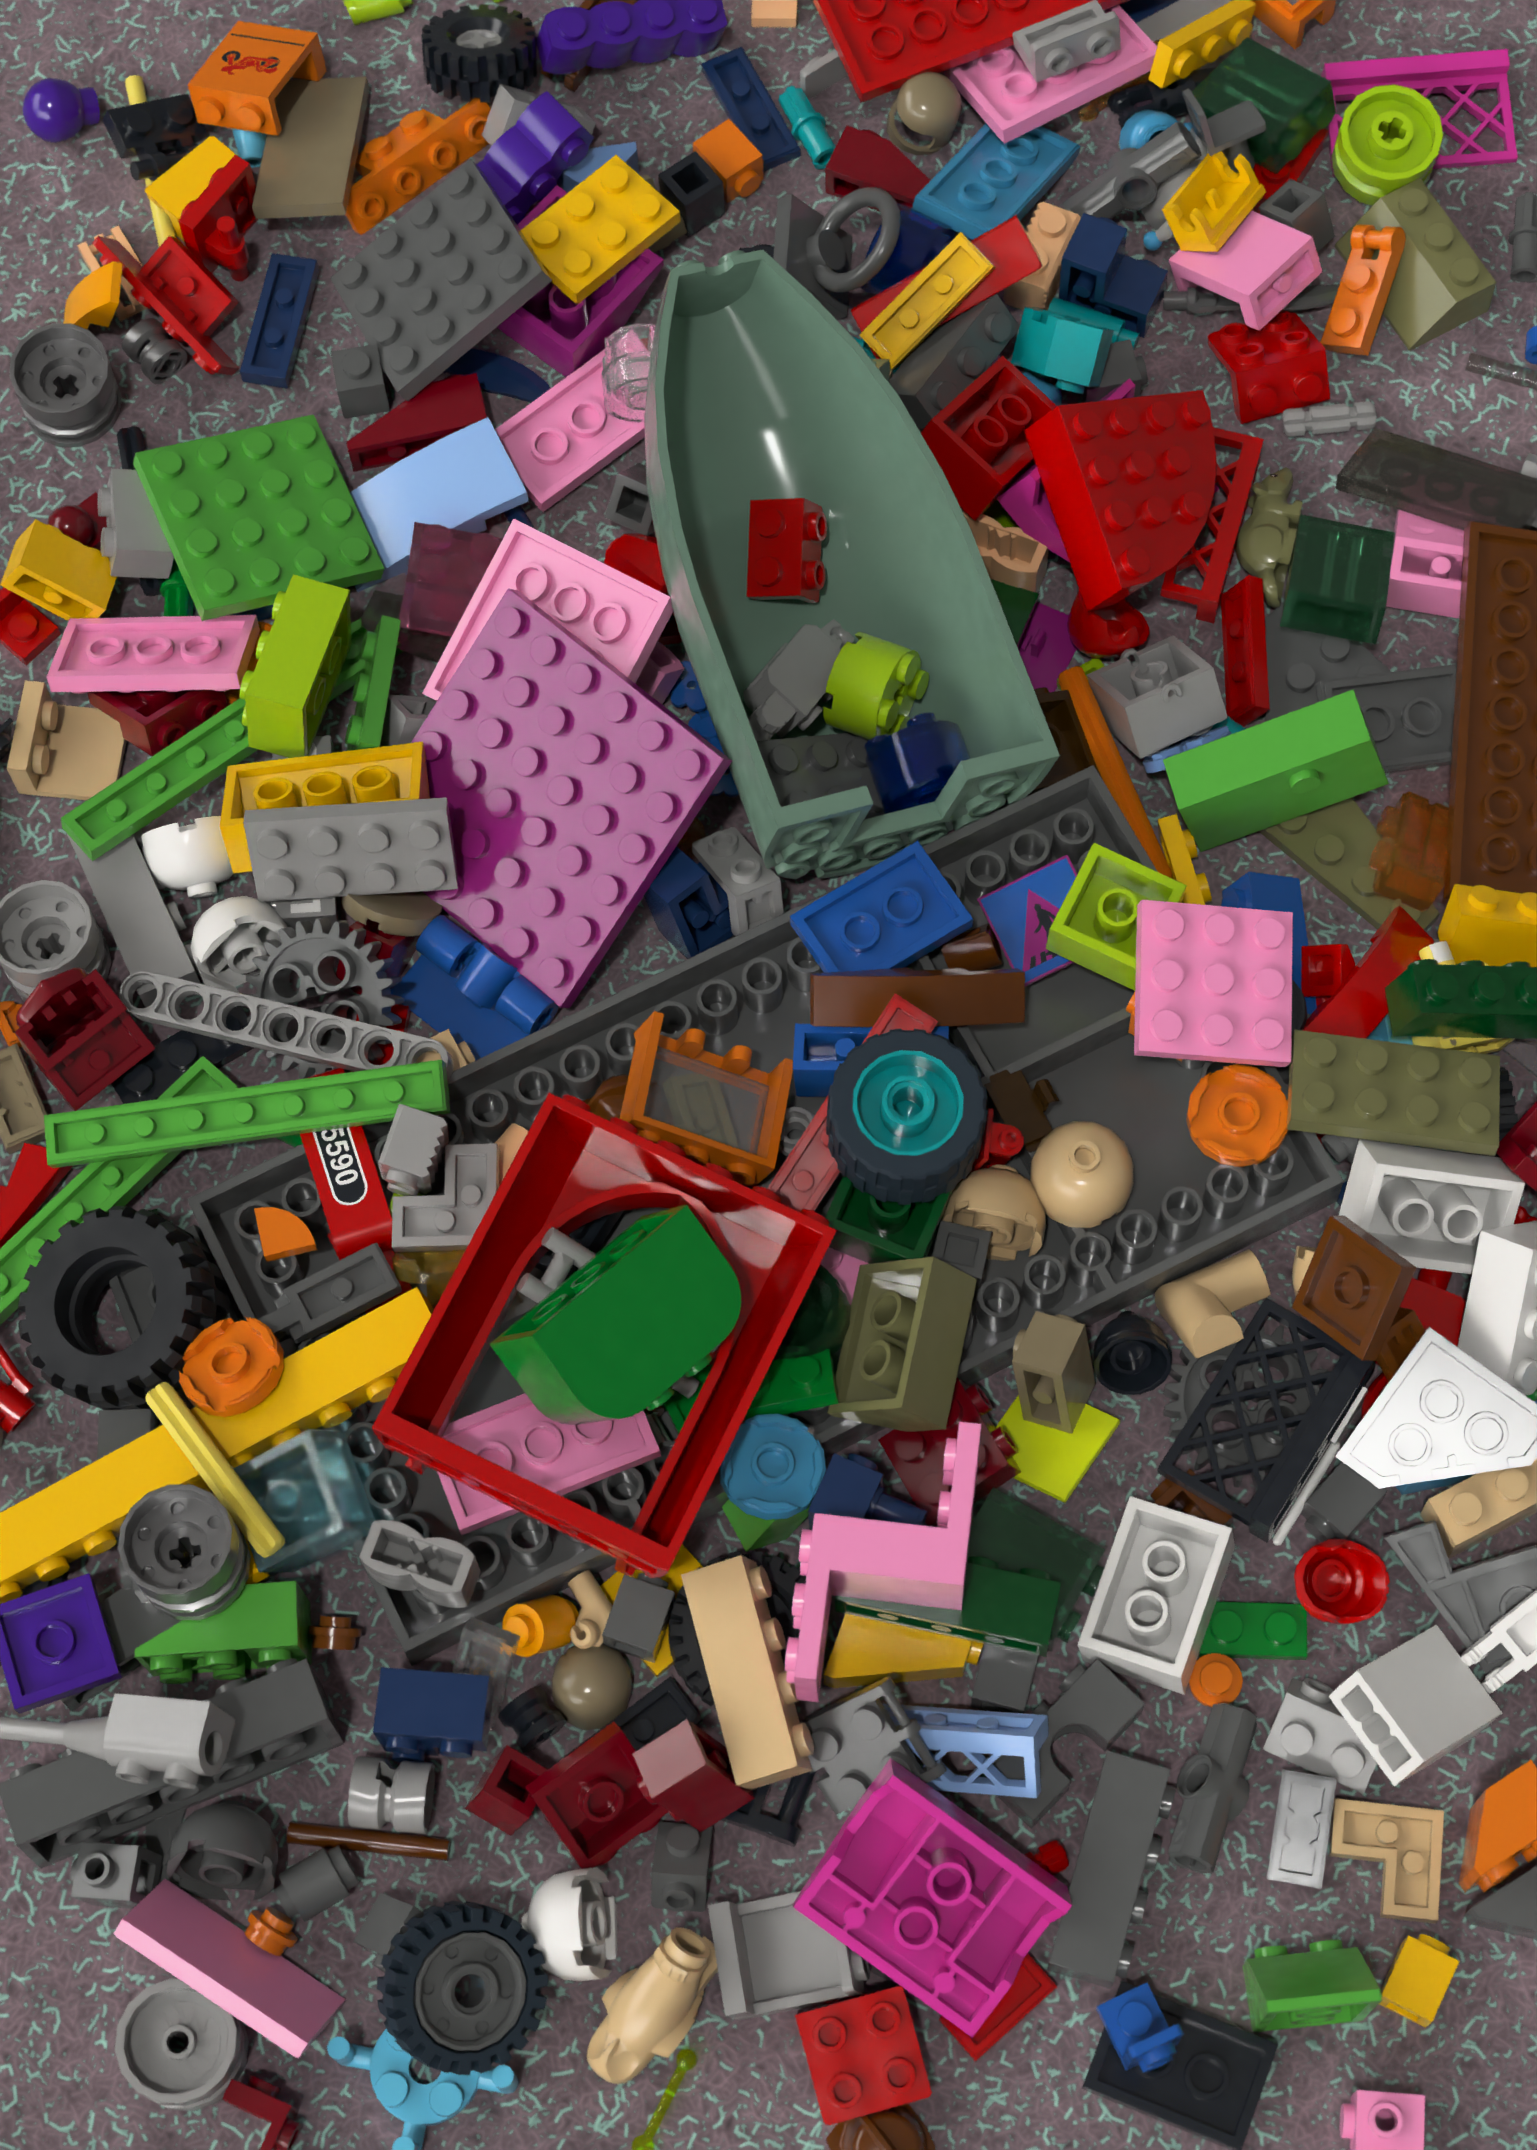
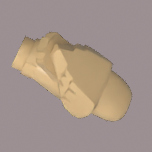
M674 1928L669 1936H665L655 1952L638 1969L635 1968L625 1973L606 1990L602 2000L608 2015L593 2034L586 2055L590 2067L598 2076L613 2084L627 2083L640 2074L655 2055L668 2058L675 2051L695 2022L705 1986L718 1972L714 1944L705 1936L702 1938L686 1928Z

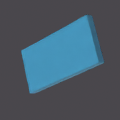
M985 123L915 196L912 210L958 233L962 232L966 237L973 240L1015 215L1021 220L1073 164L1081 146L1042 126L1004 144Z

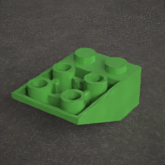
M297 1581L245 1584L239 1597L221 1613L202 1620L180 1621L135 1648V1658L152 1676H160V1682L164 1684L188 1683L192 1681L193 1673L213 1672V1678L217 1680L242 1679L245 1677V1670L266 1668L267 1670L272 1665L287 1659H296L297 1662L307 1659L309 1664L312 1665L311 1634H308V1626H311L310 1601Z

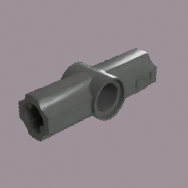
M1176 122L1139 149L1125 148L1116 152L1107 164V172L1064 201V209L1077 213L1080 217H1082L1083 213L1097 218L1105 217L1108 219H1112L1125 209H1142L1155 199L1157 186L1202 156L1199 145L1184 124Z
M1227 1703L1213 1704L1199 1752L1185 1763L1178 1775L1177 1792L1184 1798L1169 1847L1168 1854L1170 1856L1168 1860L1180 1868L1193 1870L1200 1874L1213 1873L1228 1821L1233 1820L1242 1812L1249 1799V1784L1242 1778V1774L1257 1727V1716L1245 1708L1231 1706Z

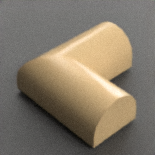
M1248 1249L1160 1286L1155 1292V1303L1161 1316L1194 1357L1200 1358L1244 1339L1241 1327L1231 1312L1265 1299L1271 1293L1266 1276L1257 1257Z

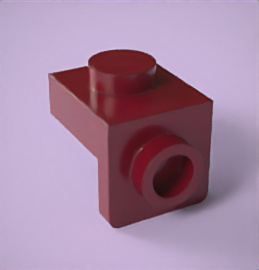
M250 2075L245 2085L231 2078L222 2100L231 2106L271 2123L259 2150H291L301 2129V2123L294 2121L299 2110L290 2104L276 2099L281 2089L264 2080Z

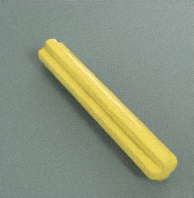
M162 1382L150 1390L145 1397L147 1404L219 1502L228 1511L255 1551L263 1558H268L279 1551L285 1544V1538L176 1390L167 1382Z

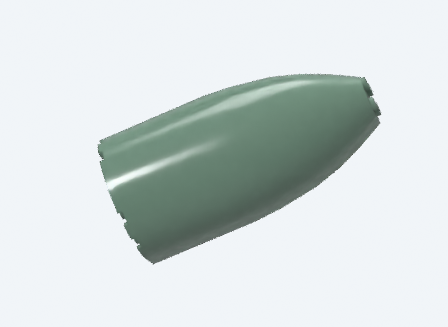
M741 250L729 252L719 259L718 266L706 267L704 262H699L698 260H688L680 263L675 268H671L661 296L649 362L644 416L647 492L662 573L668 594L671 597L677 627L722 750L732 760L729 769L766 868L769 869L774 866L777 876L792 879L802 877L810 870H815L818 879L869 870L916 841L923 847L946 836L953 829L955 831L990 815V812L1003 806L1006 800L1011 805L1025 798L1042 782L1060 755L971 528L943 470L897 392L850 333L803 285L764 250L748 253ZM805 498L822 507V512L825 514L827 521V534L825 539L821 541V561L825 568V583L823 588L820 589L819 602L808 603L801 599L752 600L747 598L750 500ZM835 619L845 631L855 638L854 644L859 641L855 634L863 632L913 649L920 656L921 670L929 673L927 689L921 699L914 700L908 715L910 717V726L904 741L901 744L890 742L886 745L873 741L898 809L896 812L865 819L874 804L867 785L783 807L780 806L748 720L752 711L745 705L743 692L780 647L785 643H789L805 624L817 625L821 629L831 620ZM833 697L827 702L821 698L817 704L822 709L823 706L832 709ZM822 710L805 730L802 731L796 725L782 739L849 732L827 725ZM775 733L770 740L781 738Z

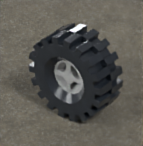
M479 4V9H470L469 5L460 6L459 12H454L451 9L443 11V18L434 16L429 19L430 25L425 24L422 28L421 40L425 82L427 85L431 84V90L439 93L443 91L446 98L453 99L457 95L460 96L462 102H471L472 98H480V103L490 102V97L496 96L500 84L524 91V85L530 87L534 83V77H537L535 26H532V21L528 17L522 18V13L517 10L508 13L507 7L498 6L493 10L489 9V4Z

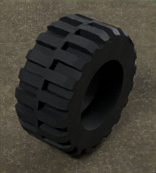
M113 1206L109 1213L98 1208L86 1212L83 1215L84 1222L81 1224L74 1220L64 1224L58 1230L61 1236L55 1242L47 1239L38 1250L43 1256L36 1267L29 1265L24 1277L25 1280L30 1282L27 1293L21 1292L19 1295L18 1309L25 1312L26 1318L18 1323L20 1338L31 1343V1345L26 1347V1354L31 1364L41 1369V1377L51 1386L63 1390L65 1394L103 1410L151 1409L146 1402L145 1397L147 1393L162 1382L169 1383L176 1391L180 1388L183 1389L179 1382V1370L183 1374L185 1361L182 1358L188 1345L193 1343L201 1331L220 1321L221 1314L229 1312V1296L218 1290V1288L225 1285L226 1281L220 1268L212 1263L214 1255L201 1242L195 1240L194 1235L161 1216L145 1209L136 1211L129 1206ZM148 1266L153 1274L157 1293L155 1311L148 1327L127 1348L113 1354L101 1355L96 1347L92 1333L93 1311L101 1292L109 1284V1281L115 1276L120 1275L121 1272L136 1267Z

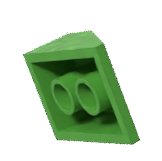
M1325 1940L1310 1943V1952L1288 1954L1287 1946H1269L1255 1949V1958H1249L1243 1964L1252 2033L1363 2021L1382 2001L1380 1987L1358 1947L1343 1949L1342 1940Z

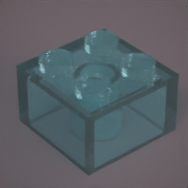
M308 1429L234 1468L243 1483L285 1538L284 1546L268 1558L261 1557L248 1541L259 1573H294L367 1536L373 1521H375L344 1431Z

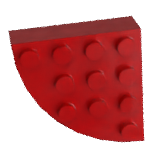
M1203 390L1058 405L1024 430L1087 612L1116 604L1173 568L1193 547L1207 521L1215 491L1217 460L1211 411Z

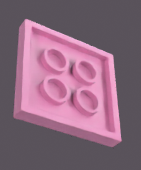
M1141 900L1137 905L1134 1055L1275 1067L1288 1066L1291 1063L1293 912Z

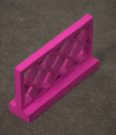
M1508 49L1325 63L1319 81L1321 99L1324 101L1325 119L1327 120L1329 130V153L1333 177L1335 175L1332 153L1343 119L1336 112L1335 101L1354 100L1357 95L1375 86L1393 84L1414 89L1425 98H1428L1433 93H1444L1456 102L1445 117L1440 116L1442 131L1462 146L1454 155L1442 156L1438 153L1432 169L1516 163L1518 157L1507 77L1510 67ZM1497 89L1498 105L1490 114L1470 100L1477 90ZM1461 108H1464L1482 122L1470 137L1449 123ZM1499 113L1501 123L1495 119ZM1488 127L1503 138L1505 151L1487 152L1475 143V140ZM1467 150L1472 152L1471 154H1464Z

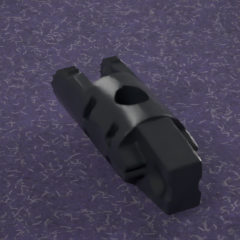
M1219 66L1192 71L1186 78H1180L1163 89L1149 81L1116 91L1111 96H1108L1107 102L1111 111L1114 114L1118 113L1120 117L1118 121L1121 128H1123L1125 122L1131 116L1143 110L1161 111L1174 118L1189 114L1182 93L1186 89H1190L1201 107L1219 101L1226 96L1227 81L1225 74Z

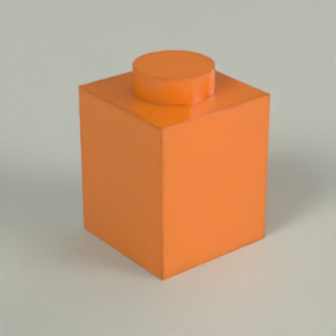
M727 119L692 143L693 152L696 151L723 181L724 200L727 204L738 196L747 197L754 193L764 179L763 155L730 119Z

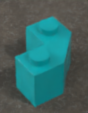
M1024 307L1011 363L1023 367V372L1030 373L1044 381H1050L1051 377L1057 378V388L1083 394L1085 386L1097 387L1101 384L1114 330L1081 322L1080 318L1037 307Z

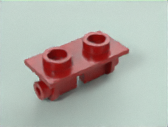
M987 1109L988 1113L978 1158L973 1162L970 1173L981 1168H989L993 1165H1005L1011 1159V1156L1020 1152L1024 1145L1023 1135L1018 1128L1012 1125L992 1122L994 1109Z

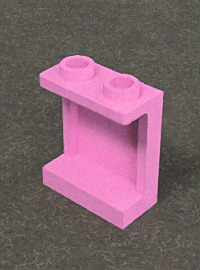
M1252 210L1218 252L1181 251L1179 249L1169 259L1178 291H1187V288L1201 286L1239 303L1245 324L1258 331L1322 273L1312 236Z

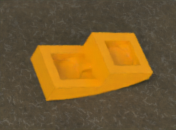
M110 262L91 272L76 285L65 303L64 324H74L84 329H88L90 323L109 327L119 305L123 263Z

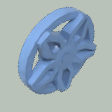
M1224 725L1200 736H1188L1176 742L1175 745H1169L1168 749L1158 751L1152 756H1145L1143 761L1146 773H1154L1166 770L1163 759L1231 735V732L1228 730L1227 725Z

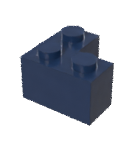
M1083 213L1062 256L1059 299L1125 320V329L1137 332L1139 337L1145 338L1162 302L1164 291H1166L1168 270L1158 267L1149 260H1137L1125 255L1127 228L1119 226L1111 219L1105 217L1097 218Z
M676 846L646 891L644 898L660 933L689 959L725 942L734 934L731 931L727 893L701 862L696 864Z
M381 1667L373 1733L384 1751L393 1753L392 1760L402 1763L403 1760L424 1762L425 1755L438 1756L439 1748L440 1754L443 1756L471 1758L473 1750L487 1751L494 1693L493 1683L490 1677L486 1675Z

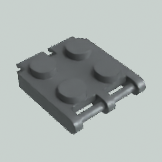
M890 1676L805 1717L801 1722L807 1725L814 1744V1754L809 1755L812 1771L809 1772L813 1773L823 1767L826 1769L827 1772L821 1775L816 1783L835 1814H839L847 1809H850L852 1812L857 1802L890 1758L925 1783L937 1779L947 1771L941 1760H934L918 1734L921 1727L916 1718L909 1719L892 1691L896 1685ZM880 1697H884L900 1725L896 1726L880 1701ZM909 1738L925 1767L921 1768L905 1739Z

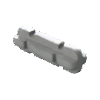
M1369 401L1353 403V407L1347 406L1346 403L1309 407L1308 411L1305 412L1304 410L1302 411V408L1286 409L1282 415L1283 431L1289 437L1304 436L1306 431H1311L1312 435L1346 432L1350 431V427L1356 426V430L1372 429L1376 425V409L1373 403Z

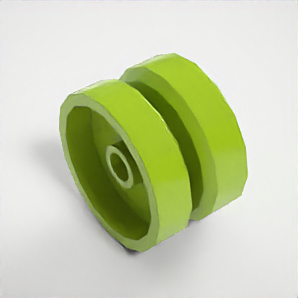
M1395 84L1375 86L1357 95L1345 110L1332 153L1334 175L1343 190L1359 202L1373 206L1381 197L1419 178L1426 185L1443 139L1441 118L1432 103L1416 90Z

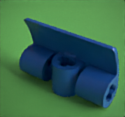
M440 915L434 918L422 931L416 944V950L422 955L401 978L402 981L391 989V994L404 998V1002L401 1004L409 1006L411 1012L437 1032L441 1033L449 1029L456 1044L465 1041L475 1060L547 1027L554 1018L559 1006L517 971L518 968L499 957L491 950L492 948L488 944H481L444 915Z

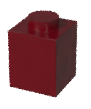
M506 1745L487 1766L465 1809L512 1836L529 1819L536 1806L535 1801L525 1786L548 1769Z

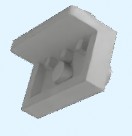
M1093 0L1013 32L1014 47L1035 81L1039 82L1121 49L1119 18L1114 11L1105 13L1099 2Z
M1292 1678L1262 1750L1321 1776L1337 1778V1783L1364 1794L1377 1762L1328 1697L1333 1690L1328 1685L1315 1679L1305 1678L1302 1682Z

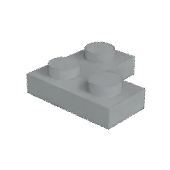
M497 1143L445 1145L444 1195L393 1196L392 1248L395 1252L466 1250L499 1188L500 1149Z

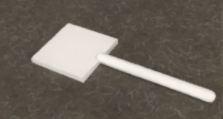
M1364 1386L1331 1438V1444L1273 1537L1275 1545L1279 1546L1283 1543L1302 1512L1306 1501L1311 1497L1341 1447L1339 1442L1361 1408L1364 1398L1368 1393V1389Z

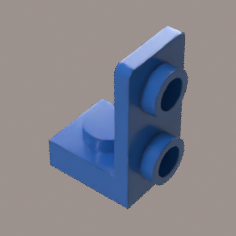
M1147 1982L1097 2006L1096 2010L1126 2071L1139 2065L1142 2073H1147L1173 2059L1172 2055L1177 2053L1175 2047L1184 2033L1179 2023L1171 2027L1168 2026Z

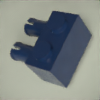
M834 1453L808 1509L809 1530L813 1529L814 1513L927 1526L925 1520L928 1511L886 1494V1487L883 1486V1474L876 1471L878 1467L872 1461L856 1454H849L847 1458H844Z

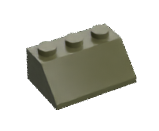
M1421 178L1381 197L1335 244V248L1347 263L1352 249L1350 244L1351 233L1357 224L1373 225L1376 230H1382L1386 226L1403 228L1406 236L1405 246L1382 314L1409 351L1489 311L1496 281ZM1379 249L1374 250L1372 260H1377L1380 252Z
M934 1256L860 1265L835 1376L839 1404L830 1405L827 1414L837 1418L906 1432L946 1429L977 1279Z

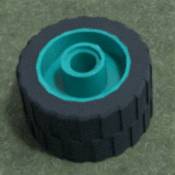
M901 1028L889 1030L888 1033L875 1034L867 1038L866 1042L860 1046H855L847 1054L845 1061L842 1064L840 1063L836 1069L834 1081L830 1085L826 1120V1135L829 1136L828 1147L831 1156L835 1158L838 1164L837 1168L862 1193L866 1192L874 1196V1199L883 1202H898V1205H911L913 1202L920 1201L925 1203L935 1200V1197L943 1193L947 1194L956 1188V1184L962 1178L965 1179L972 1170L973 1162L978 1158L982 1145L988 1113L986 1110L988 1097L986 1087H983L981 1081L982 1075L977 1066L972 1064L966 1052L960 1047L957 1048L951 1044L949 1039L939 1034L936 1036L926 1033V1030L920 1029L902 1030Z

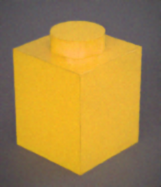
M1419 1934L1418 1939H1415L1408 1935L1401 1943L1381 1987L1382 2001L1379 2004L1426 2028L1433 2022L1459 1964V1960L1449 1956L1450 1948L1433 1937Z

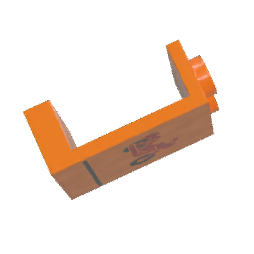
M237 21L187 84L198 123L278 136L282 129L274 101L276 96L291 77L319 82L327 72L318 33Z

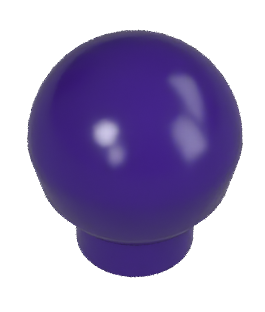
M46 78L31 86L24 97L22 108L24 120L31 132L42 140L54 143L62 142L73 138L84 125L99 123V102L93 87L76 88L75 85L64 79Z

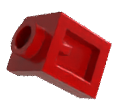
M3 588L0 589V643L27 666L61 633L53 622L25 598Z

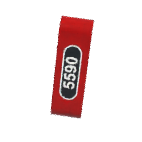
M335 1068L308 1078L345 1073V1071L341 1068ZM362 1125L300 1134L339 1259L342 1260L373 1243H378L382 1252L393 1249L392 1217Z

